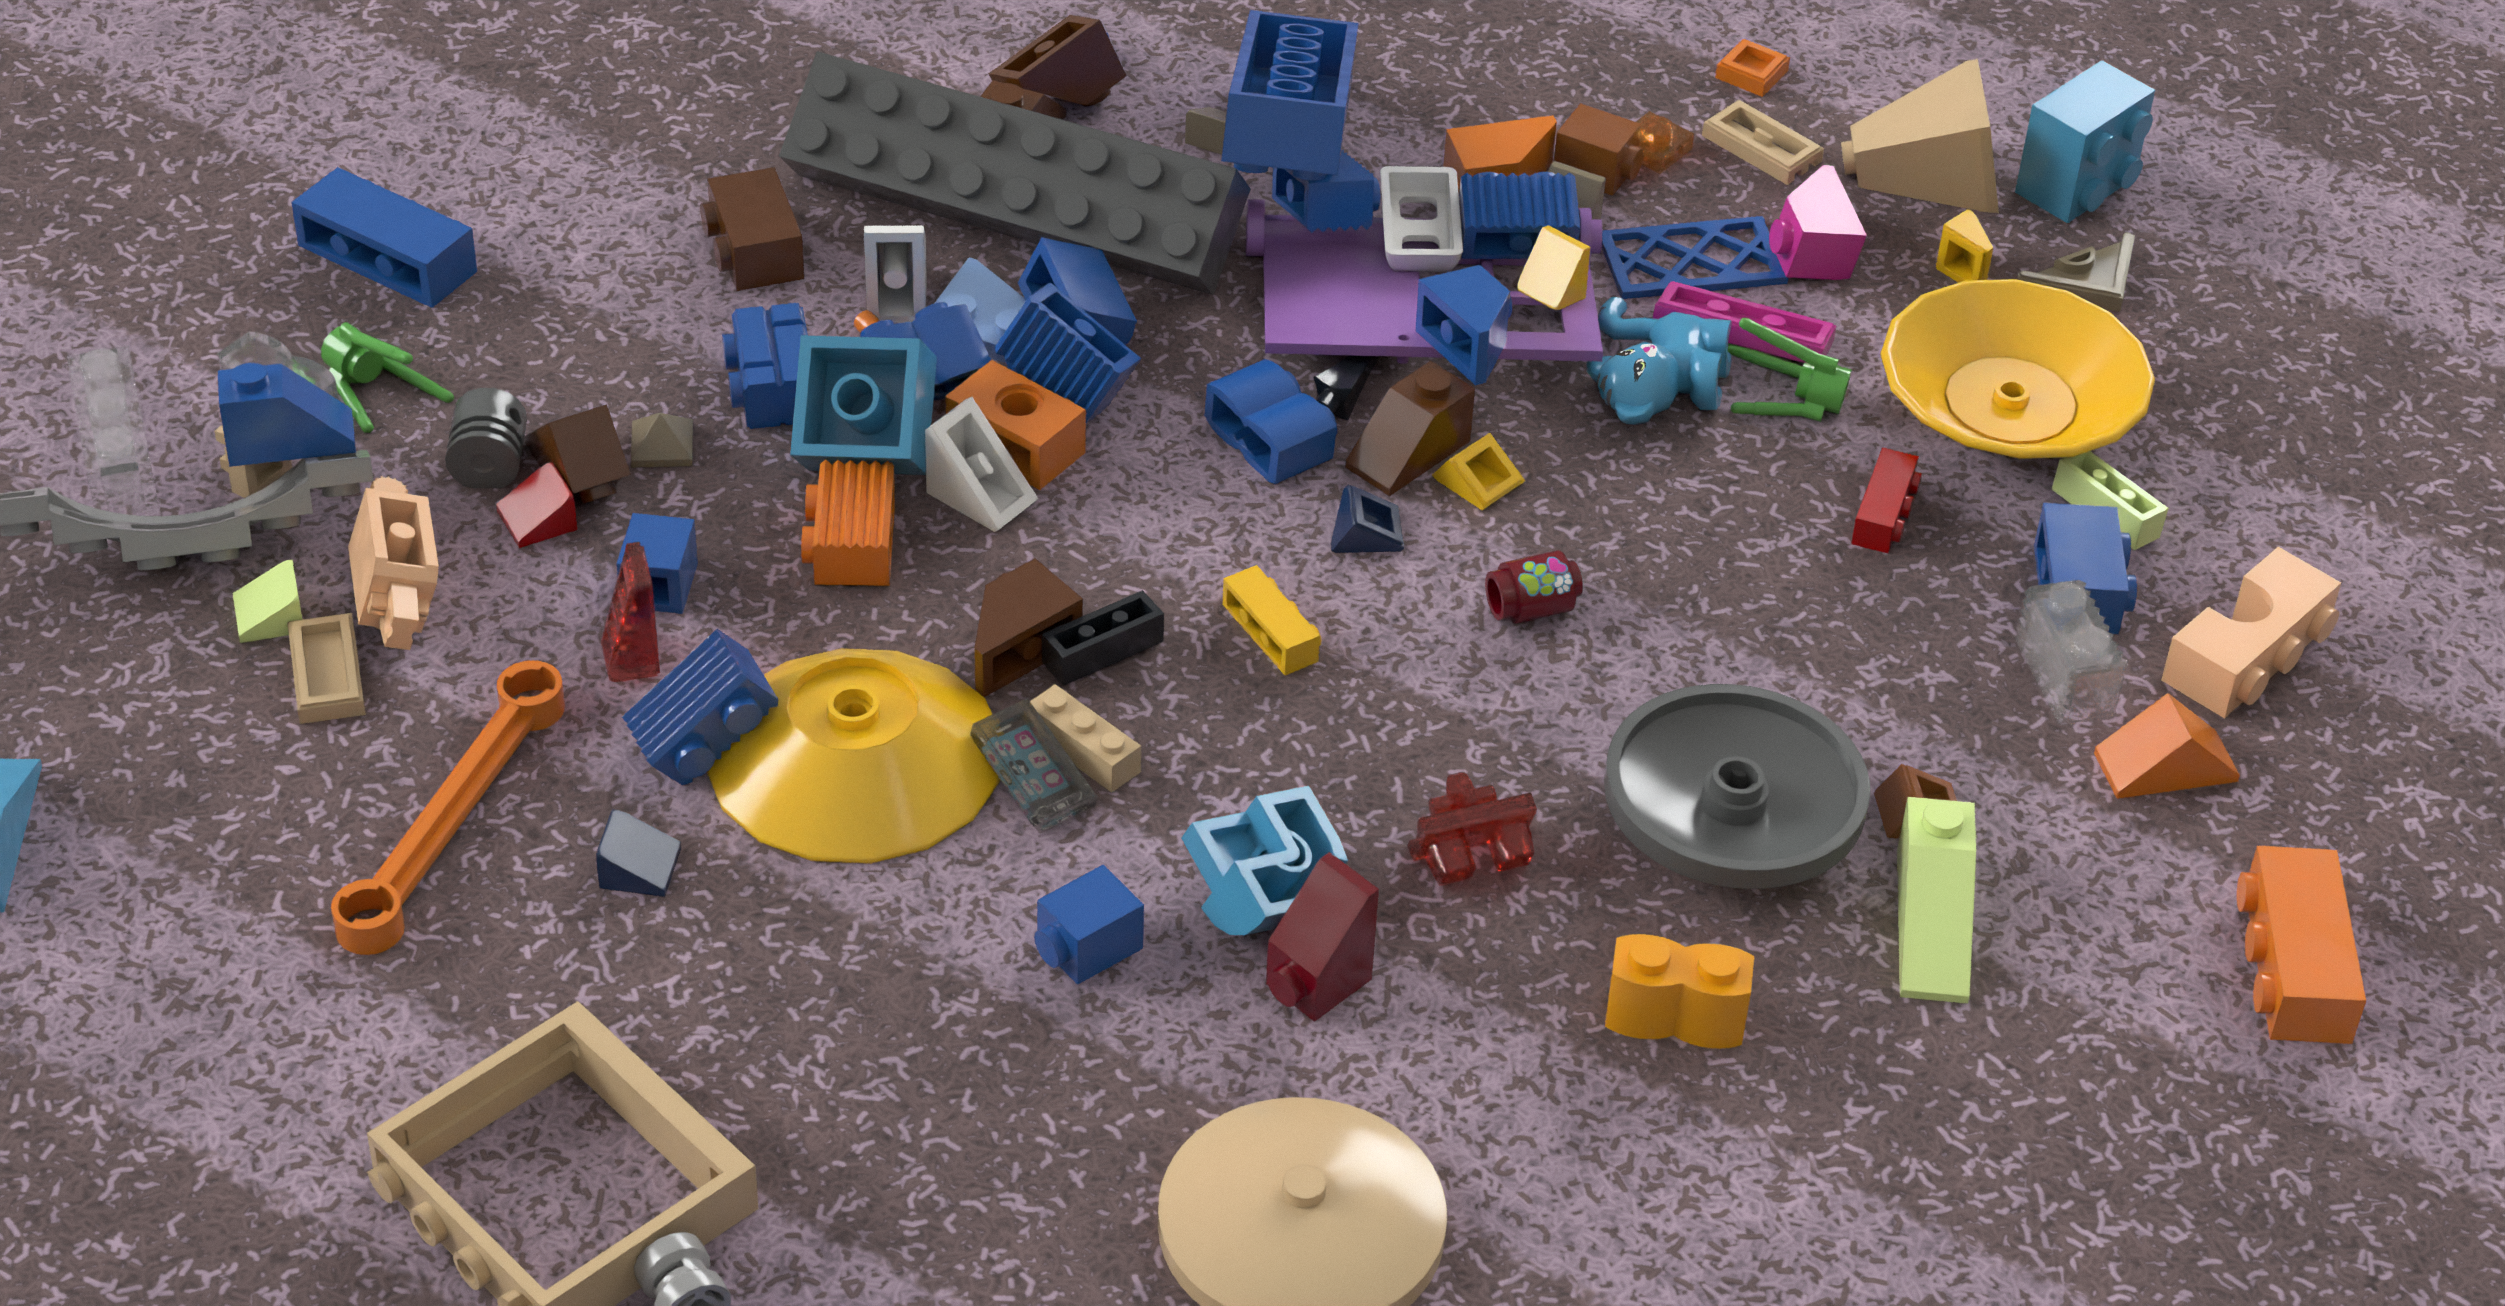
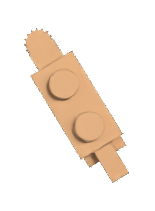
M381 476V478H375V481H372L370 488H365L348 545L358 625L372 626L380 629L384 647L410 650L413 643L412 634L414 632L422 633L424 623L427 621L429 607L438 578L439 564L429 500L425 496L408 494V489H406V485L402 484V481H397L396 478L392 479L389 476L387 478Z

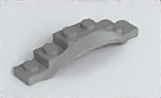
M359 450L356 453L304 458L278 480L246 498L225 506L183 515L137 516L114 513L78 503L49 487L0 493V535L15 536L38 532L40 530L39 521L51 520L54 545L68 544L70 553H85L108 548L107 539L118 541L121 544L123 562L137 561V568L139 570L171 567L176 565L175 556L201 553L203 562L231 560L240 557L239 548L252 546L251 525L262 521L263 529L288 528L301 524L300 515L313 514L310 489L322 487L324 497L346 496L361 492L360 483L373 481L371 458L367 450Z

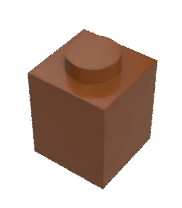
M1580 103L1557 131L1554 161L1605 177L1604 193L1613 196L1626 179L1634 180L1642 166L1644 149L1638 147L1641 124Z

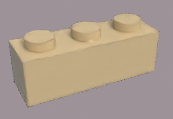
M1056 684L1026 704V727L1032 730L1037 739L1110 792H1114L1141 772V745Z

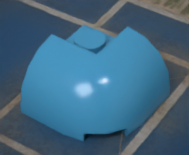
M1309 786L1256 796L1245 812L1192 822L1181 837L1212 892L1201 909L1214 926L1229 935H1249L1276 929L1321 857L1330 852L1345 864L1348 861L1339 836Z

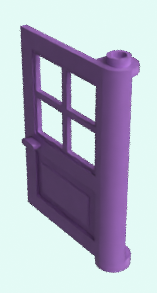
M1247 199L1246 256L1263 257L1265 353L1397 357V362L1402 364L1407 363L1409 357L1444 358L1415 331L1418 281L1420 279L1419 271H1394L1389 266L1385 254L1383 218L1373 217L1372 226L1368 230L1360 226L1355 231L1350 226L1346 231L1339 227L1333 232L1328 227L1324 232L1317 228L1311 233L1291 215H1265V200ZM1578 208L1580 219L1579 241L1590 246V257L1591 254H1600L1602 247V220L1592 219L1590 208ZM1404 218V219H1409V220H1432V219ZM1408 241L1402 244V249H1439V246L1435 242ZM1590 257L1586 298L1560 309L1563 333L1507 331L1506 344L1498 359L1602 362L1603 348L1590 270ZM1460 258L1457 264L1481 265L1494 277L1493 265L1525 266L1528 259ZM1510 291L1512 305H1544L1519 291Z

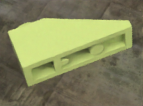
M1917 797L1907 798L1897 847L1900 997L1968 1003L1976 870L1975 803Z

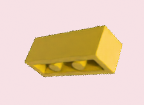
M1255 565L1223 579L1222 605L1284 675L1318 662L1319 646L1322 642L1318 629L1315 625L1309 624L1300 614L1296 604L1291 600L1289 601L1282 594L1273 578L1267 577Z

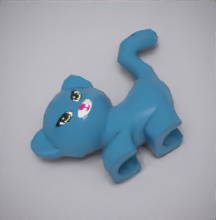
M1611 297L1601 306L1598 312L1600 331L1614 340L1652 341V343L1642 342L1631 346L1614 356H1603L1602 362L1587 361L1586 371L1597 383L1603 401L1615 410L1623 423L1640 425L1649 422L1652 415L1668 409L1678 393L1690 394L1692 402L1700 410L1718 409L1722 399V390L1718 386V378L1728 377L1732 363V356L1728 352L1729 334L1732 326L1731 320L1702 319L1694 315L1672 312L1660 319L1646 317L1623 319L1621 317L1628 307L1626 302L1620 297Z

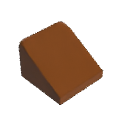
M1901 764L1874 792L1887 838L1895 839L1900 838L1908 797L1957 801L1952 783Z

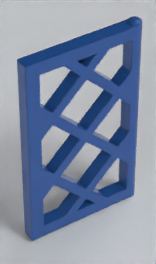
M1763 216L1602 230L1601 248L1622 299L1661 296L1672 281L1708 291L1788 284L1789 277H1786L1776 254L1771 251L1769 244L1770 233ZM1752 228L1756 237L1748 244L1723 232ZM1697 234L1703 237L1692 249L1666 238L1667 236ZM1639 239L1645 242L1634 254L1617 248L1614 241ZM1714 242L1739 252L1728 265L1703 253ZM1656 247L1682 258L1671 270L1645 260ZM1750 258H1753L1768 265L1770 271L1745 273L1739 269ZM1693 263L1718 274L1714 277L1693 279L1681 276ZM1636 268L1661 280L1659 282L1630 284L1628 275Z

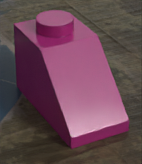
M1821 166L1788 195L1779 219H1776L1771 225L1769 234L1770 248L1776 254L1786 277L1829 280L1851 278L1867 235L1834 166Z

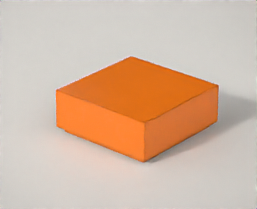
M1742 39L1717 64L1715 78L1763 97L1788 72L1790 57L1749 40Z

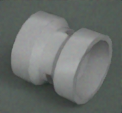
M680 1232L659 1238L647 1246L636 1260L634 1265L635 1277L643 1292L649 1298L656 1299L654 1306H730L731 1295L728 1288L716 1271L709 1270L711 1266L710 1256L701 1240L695 1234Z

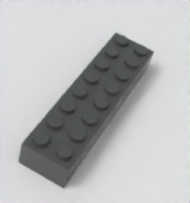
M819 51L816 52L779 157L802 177L1034 244H1038L1042 237L1100 249L1111 266L1211 295L1214 294L1251 190L1237 168Z

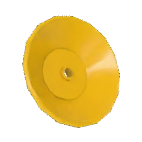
M2018 279L1965 280L1920 295L1891 320L1880 353L1890 390L1922 424L1966 447L2018 459L2075 457L2117 442L2147 414L2155 383V377L2143 344L2111 312L2067 290Z
M840 648L789 660L765 673L766 680L778 698V706L769 708L768 715L762 716L760 723L749 733L740 734V741L731 743L730 750L722 751L721 759H716L711 769L707 771L721 809L758 842L810 861L872 864L928 850L971 823L1000 783L1001 769L987 751L986 746L1003 738V735H995V731L1000 728L986 699L948 668L899 651Z

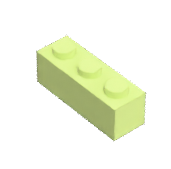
M2091 451L2059 460L2052 486L2054 492L2070 504L2117 507L2120 530L2130 534L2131 549L2133 550L2160 538L2168 507Z

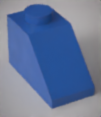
M1481 265L1419 279L1415 331L1474 385L1486 383L1506 344L1508 318L1512 314L1510 290Z
M245 363L233 369L218 370L219 408L229 467L356 453L352 408L283 364L262 365L258 363Z

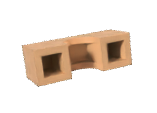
M2277 547L2243 576L2232 619L2207 607L2172 637L2161 681L2223 718H2226L2242 702L2252 705L2261 696L2269 679L2277 671L2283 674L2288 673L2300 659L2304 647L2312 640L2321 643L2330 635L2339 618V611L2334 607L2341 582L2282 548Z

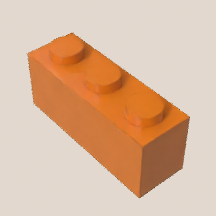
M2257 846L2250 871L2241 872L2237 883L2239 912H2248L2250 919L2245 934L2246 959L2248 962H2257L2258 966L2253 990L2256 1013H2266L2270 1040L2352 1044L2366 1004V996L2337 850Z

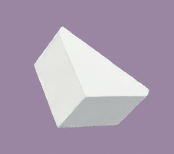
M973 397L965 399L925 430L927 493L994 532L1001 529L1038 499Z

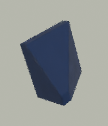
M1348 484L1342 492L1331 540V551L1334 553L1401 552L1404 549V541L1398 505Z

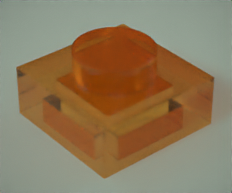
M1649 111L1636 121L1641 124L1638 147L1644 149L1642 165L1659 174L1663 173L1693 148L1694 133L1672 123L1665 117L1658 116Z

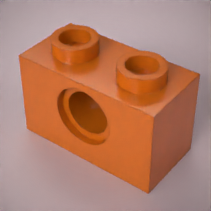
M993 360L989 361L945 396L946 414L965 399L973 397L1029 485L1038 490L1044 488L1086 453V409Z

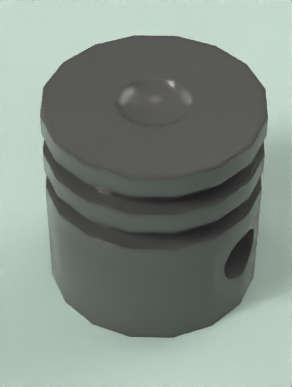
M477 388L466 392L457 400L453 411L445 455L446 468L453 479L469 488L496 489L506 487L515 480L520 468L521 451L527 425L526 410L521 402L510 393L496 388Z

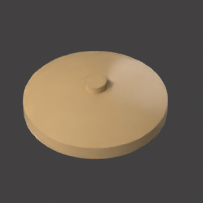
M1300 1097L1277 1098L1255 1102L1224 1113L1197 1130L1181 1146L1170 1162L1161 1184L1158 1205V1233L1161 1249L1175 1279L1200 1306H1410L1431 1282L1440 1264L1444 1250L1447 1205L1439 1176L1429 1159L1406 1134L1394 1125L1366 1110L1332 1100Z

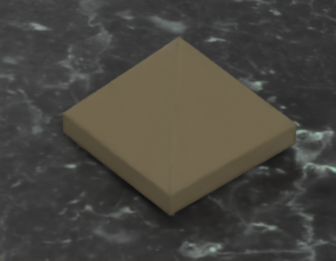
M656 413L632 421L631 468L693 465V419Z

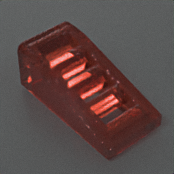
M640 542L627 543L601 638L607 674L612 682L654 677L660 673L653 586L644 546H641Z

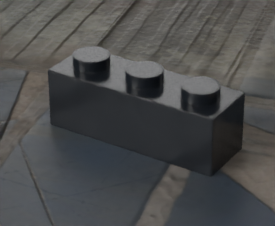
M1143 590L1043 633L1042 663L1065 686L1164 642V612Z

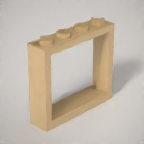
M578 1001L367 1132L373 1169L367 1173L377 1193L387 1203L391 1204L398 1200L410 1212L411 1221L422 1239L432 1247L441 1243L453 1255L455 1266L464 1281L474 1290L485 1287L497 1299L498 1306H615L641 1288L635 1277L634 1265L644 1249L657 1239L672 1233L687 1232L695 1234L702 1244L706 1245L759 1209L755 1165ZM574 1071L698 1189L545 1290L421 1167Z

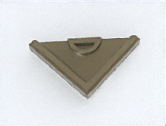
M2126 232L2119 243L2097 251L2092 246L2061 257L2054 261L2053 267L2038 273L2021 271L2018 273L2017 279L2067 290L2103 309L2120 312L2135 235Z

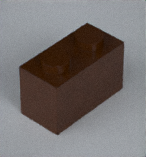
M775 167L707 178L709 202L700 204L703 229L706 237L716 236V238H713V247L717 267L720 272H730L736 291L804 279L802 234Z

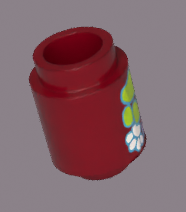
M1556 550L1500 563L1498 570L1490 571L1486 574L1485 591L1493 616L1498 621L1510 619L1512 623L1516 624L1572 611L1575 608L1576 597L1582 595L1583 581L1577 563L1574 560L1568 561L1563 552Z

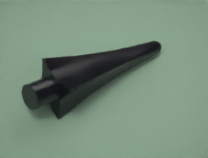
M1349 355L1336 365L1314 376L1317 388L1315 400L1327 406L1333 415L1335 414L1339 418L1348 421L1357 399L1380 356Z

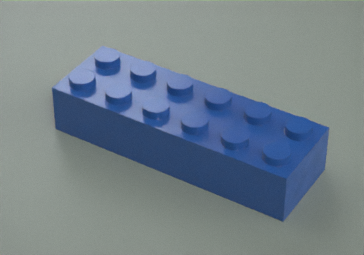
M1250 10L1228 95L1221 161L1234 163V168L1247 173H1265L1269 167L1292 170L1291 174L1294 177L1305 180H1323L1326 178V174L1338 175L1359 23Z

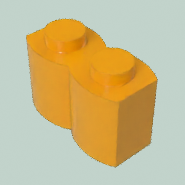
M1633 934L1617 937L1605 1027L1616 1033L1640 1039H1661L1675 1036L1684 1042L1705 1048L1722 1049L1740 1046L1743 1042L1751 996L1754 956L1741 949L1721 944H1696L1684 947L1673 940L1654 935Z

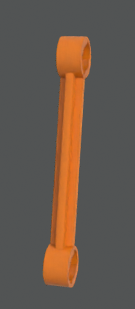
M522 661L509 666L500 674L497 680L499 709L372 879L352 882L336 893L332 900L331 911L337 941L344 949L355 954L372 955L392 948L401 939L405 929L402 905L529 731L548 728L562 717L565 710L562 677L554 666L542 661ZM525 691H544L536 696H519L517 700L513 699L514 696ZM377 909L383 911L374 918H355L352 923L347 921L354 914L364 910Z

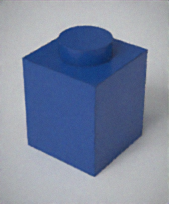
M632 513L616 563L620 608L683 614L698 564L695 519Z
M1104 864L1037 900V931L1034 935L1037 950L1050 967L1056 968L1060 966L1077 985L1143 949L1144 904Z

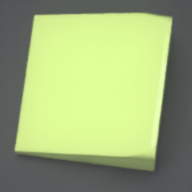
M292 559L276 565L233 593L240 643L289 635L287 622L302 620Z

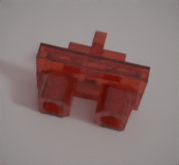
M1465 772L1450 774L1446 781V795L1429 799L1428 805L1431 815L1418 819L1416 839L1409 840L1407 845L1413 861L1426 859L1439 886L1472 877L1476 870V865L1470 848L1487 844L1497 871L1527 866L1535 853L1529 826L1537 812V808L1531 792L1497 800L1493 785L1474 788L1471 779Z

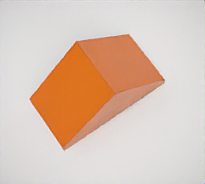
M2169 693L2165 694L2098 744L2094 751V755L2117 799L2238 782L2240 777L2217 731Z

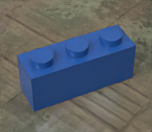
M339 167L291 202L298 246L431 308L478 272L473 230L471 227Z

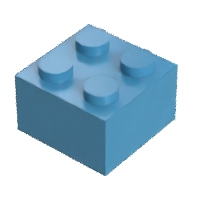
M2101 60L2034 103L2031 109L2015 193L2064 222L2069 223L2085 211H2095L2106 197L2119 188H2129L2137 180L2143 167V161L2140 159L2144 139L2153 122V116L2150 112L2155 90Z
M801 335L790 455L808 471H819L820 464L824 460L829 461L831 464L837 460L844 464L850 460L856 464L864 460L869 465L876 460L881 465L886 461L891 462L894 465V474L926 475L925 430L932 424L937 356L921 339Z

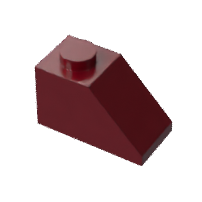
M1330 852L1319 859L1268 940L1266 985L1269 986L1272 994L1281 1004L1287 1007L1295 1006L1314 1022L1372 980L1379 889Z

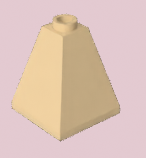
M1978 59L1963 62L1850 126L1852 141L1841 142L1845 175L1856 174L1858 188L1982 212L1999 213L1991 127Z

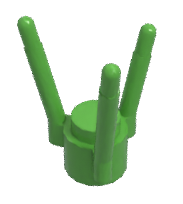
M1742 318L1739 321L1742 329L1805 362L1803 366L1730 343H1728V352L1742 360L1798 378L1795 396L1805 399V403L1735 402L1731 405L1733 413L1802 416L1819 422L1822 420L1824 410L1836 414L1840 413L1852 369L1838 366L1839 359L1819 354L1749 318Z
M348 322L341 324V326L331 331L323 342L321 357L324 363L330 367L324 379L338 391L344 403L352 408L353 417L364 433L372 432L374 426L349 384L371 382L380 374L382 368L446 403L454 400L453 393L403 365L410 364L413 361V356L410 353L362 333Z

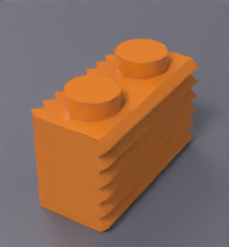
M824 460L820 464L818 484L806 485V521H815L814 526L802 527V564H813L814 585L890 586L895 518L894 465L889 461L881 465L876 460L870 465L864 460L858 464L852 460L846 464L839 460L833 464Z

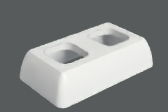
M1383 167L1380 170L1385 254L1389 266L1394 271H1451L1459 262L1463 252L1457 171L1451 167ZM1403 203H1431L1436 207L1437 217L1432 220L1404 219L1400 215V205ZM1408 241L1435 242L1438 244L1439 249H1402V244Z

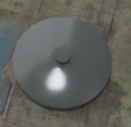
M1706 684L1680 688L1664 693L1639 706L1620 724L1609 746L1604 774V791L1610 813L1624 835L1639 850L1660 865L1688 878L1712 885L1740 889H1766L1796 884L1816 877L1838 864L1852 850L1862 833L1871 793L1869 774L1862 755L1847 734L1833 721L1809 705L1794 698L1763 688L1735 684Z

